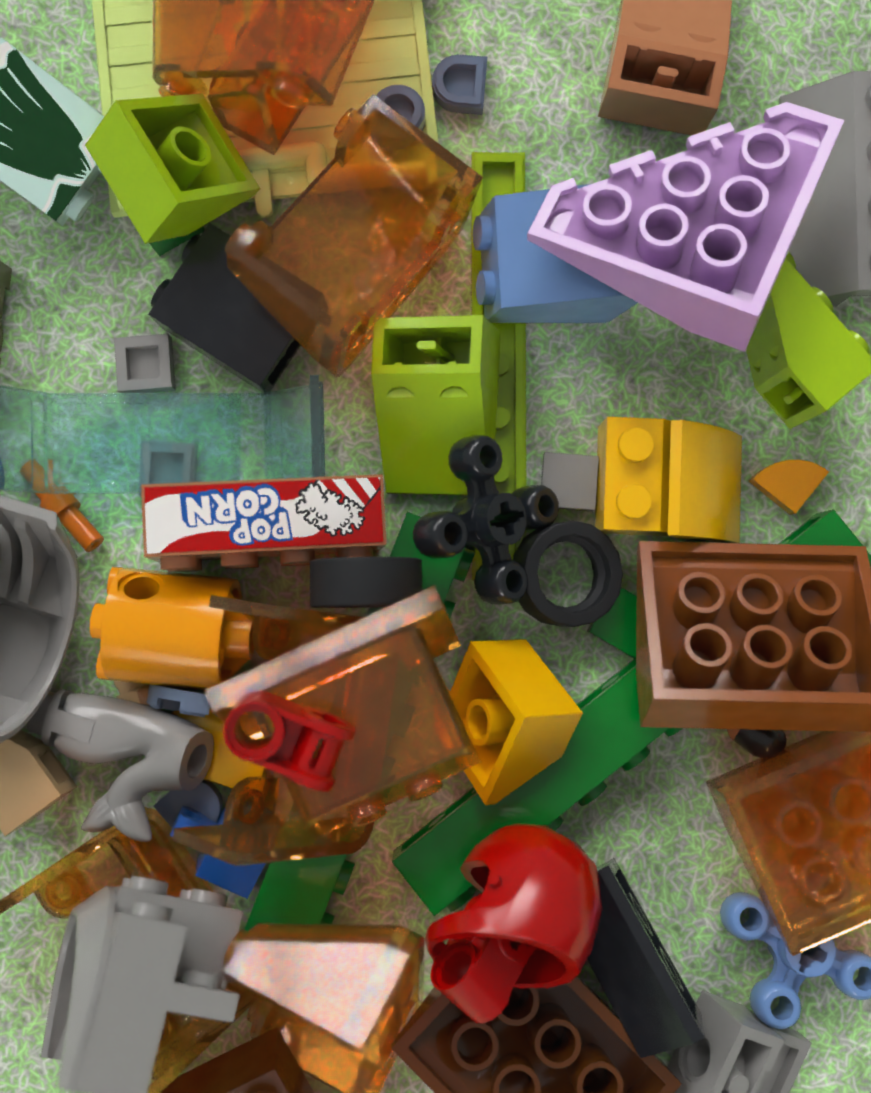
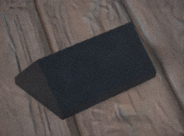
M612 858L597 867L602 912L593 948L587 960L640 1058L692 1045L705 1038L701 1012L615 858Z

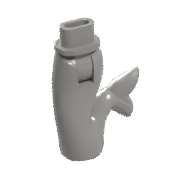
M61 689L56 693L49 691L36 713L27 722V730L41 735L42 742L46 746L55 747L63 755L80 762L101 764L141 755L145 756L144 759L123 771L113 782L109 791L94 804L81 826V830L86 832H102L115 826L122 834L140 842L150 841L152 833L142 798L152 791L194 790L207 775L212 762L214 740L212 734L205 729L161 709L111 696L74 693L66 689Z

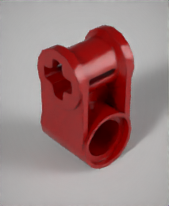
M257 690L248 692L237 700L225 720L223 735L225 744L231 753L238 758L280 773L289 780L304 787L322 792H330L336 782L332 772L346 740L354 738L357 728L350 722L326 711L305 707L270 692ZM254 710L263 712L270 717L275 730L266 738H251L241 729L240 716ZM323 739L316 758L312 759L318 741Z
M481 894L473 897L464 910L471 908ZM465 937L449 939L433 962L430 979L432 985L475 1023L484 1024L492 1021L502 1013L508 1004L511 991L537 947L497 938Z

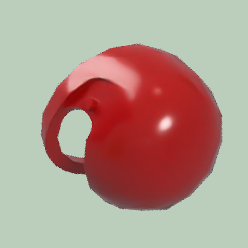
M517 823L493 831L471 850L460 867L465 879L482 892L481 896L471 908L448 914L429 925L426 931L425 943L430 956L434 961L445 947L443 941L447 939L465 937L507 939L537 947L529 957L514 988H550L570 983L580 974L593 948L602 912L600 882L596 864L580 845L545 825Z

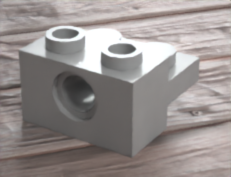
M702 990L696 1005L702 1015L705 1038L692 1045L675 1049L667 1066L682 1083L675 1093H790L812 1043L793 1029L778 1030L767 1026L742 1004Z

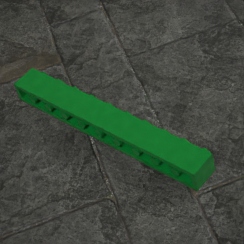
M834 509L816 513L778 543L863 546ZM867 551V553H868V558H869V563H870V567H871V555H870V553ZM636 659L630 661L577 704L583 714L561 758L494 805L485 806L475 788L472 787L393 851L392 863L433 916H436L446 907L450 912L457 910L475 894V887L465 879L460 867L471 850L493 831L517 823L545 825L556 831L564 821L560 815L577 802L581 806H585L595 800L607 787L604 780L620 767L624 771L634 768L650 754V749L647 746L661 734L665 733L669 737L683 729L640 727Z

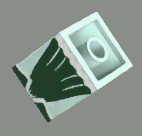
M1 37L0 181L63 226L68 218L77 222L94 198V194L88 191L99 174L102 173L85 144L104 116Z

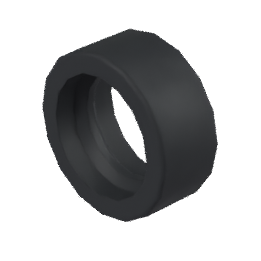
M572 520L551 524L543 529H536L523 539L513 555V560L521 564L528 576L527 591L518 602L526 613L541 623L559 627H578L594 623L610 611L620 595L623 578L620 554L609 536L594 525ZM564 541L578 544L585 550L591 560L594 575L591 590L585 600L578 605L570 607L558 606L549 601L540 589L538 579L539 562L544 551L553 544Z
M340 557L310 561V606L312 608L422 606L423 604L422 561L419 558Z

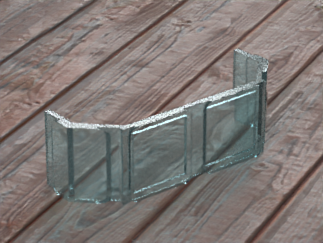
M310 375L308 385L267 392L266 394L47 393L0 385V491L43 494L141 493V484L325 477L323 381H319V375Z

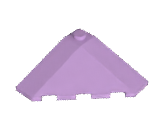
M785 102L766 109L763 116L765 123L734 133L735 130L731 122L689 136L686 142L687 150L656 161L655 154L650 150L609 165L608 169L610 178L577 189L574 178L551 186L527 233V240L685 330L745 352L844 120Z

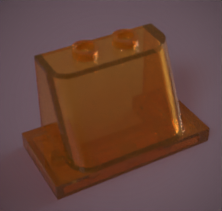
M435 585L204 690L211 712L223 722H225L231 709L240 697L248 692L261 690L305 707L326 711L350 722L357 728L354 738L346 740L332 772L336 782L330 792H322L304 787L282 775L308 833L316 838L350 822L353 827L370 824L387 813L385 806L408 796L410 801H417L431 796L443 788L444 785L441 780L481 762L435 659L461 646ZM249 711L239 718L241 729L251 738H266L275 730L272 720L263 712ZM323 739L318 741L312 759L316 758Z

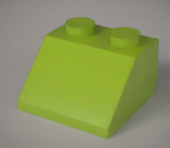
M203 93L115 100L85 144L145 244L188 235L255 196L261 189Z

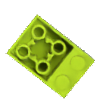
M788 251L746 352L756 391L785 425L792 429L829 410L871 374V350L862 336L852 330H848L833 313V305L827 295L820 289L811 287L796 270L795 260Z
M484 315L374 318L371 377L386 493L467 496L465 482L456 478L449 467L448 456L450 449L455 442L468 436L485 435L494 440L496 437L501 331Z

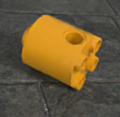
M112 567L107 581L105 604L96 603L90 617V636L100 639V651L96 663L97 678L224 692L228 688L232 676L248 660L252 659L257 638V616L248 614L242 607L241 586L238 579Z

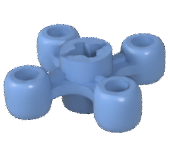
M814 865L804 871L799 883L800 893L803 896L802 902L798 910L790 916L780 918L772 915L763 901L745 892L731 894L726 897L721 905L720 917L725 929L739 939L763 941L767 944L768 950L773 957L772 972L768 978L757 982L750 993L752 1011L759 1020L771 1028L778 1030L787 1029L797 1022L802 1009L800 998L798 997L799 988L807 977L828 975L836 988L845 995L858 1000L871 999V957L856 950H838L830 933L827 932L828 920L833 912L844 908L851 897L850 882L836 868L826 865ZM825 881H828V891L825 895H822V885ZM748 908L750 913L749 919L741 924L740 915L744 909ZM798 938L807 942L803 952L794 949ZM859 968L858 977L853 981L854 972ZM779 996L778 1006L771 1010L772 1001Z

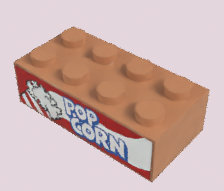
M383 474L141 484L144 557L159 562L161 570H168V572L202 571V560H221V567H225V569L258 568V558L280 557L281 566L310 565L311 560H315V555L337 554V558L373 557V552L380 551L387 545Z

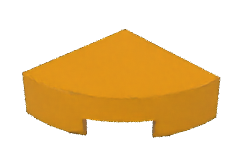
M797 459L785 460L763 468L752 476L748 482L789 515H793L798 512L829 471L813 462Z

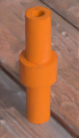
M34 459L27 460L19 466L16 473L41 500L40 507L56 512L61 524L86 552L93 551L103 542L104 537L80 512V502L65 486L58 487Z

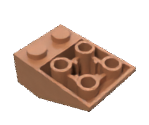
M621 0L598 117L691 136L706 131L718 110L729 53L732 0Z

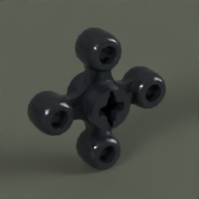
M468 436L455 442L448 456L451 472L456 478L464 481L466 484L467 498L458 501L452 512L436 511L420 517L413 529V541L418 551L429 558H450L462 552L464 547H476L482 558V565L477 570L474 578L477 594L483 601L490 604H512L520 600L526 593L528 576L521 564L511 559L509 545L519 541L525 530L543 529L553 524L558 516L559 502L556 494L550 488L543 485L524 486L515 490L512 494L500 493L494 482V476L502 465L500 446L489 436Z

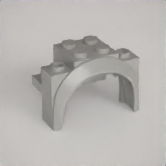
M1 495L0 743L15 735L27 724L50 691L71 640L77 615L80 587L78 556L67 537L57 513Z
M132 876L131 878L124 877L121 886L103 887L72 909L57 961L41 1052L42 1058L61 1060L58 1080L59 1088L82 1093H147L167 1011L233 1023L240 994L225 989L243 911L226 907L228 895L200 889H192V891L181 889L178 898L166 895L169 883Z

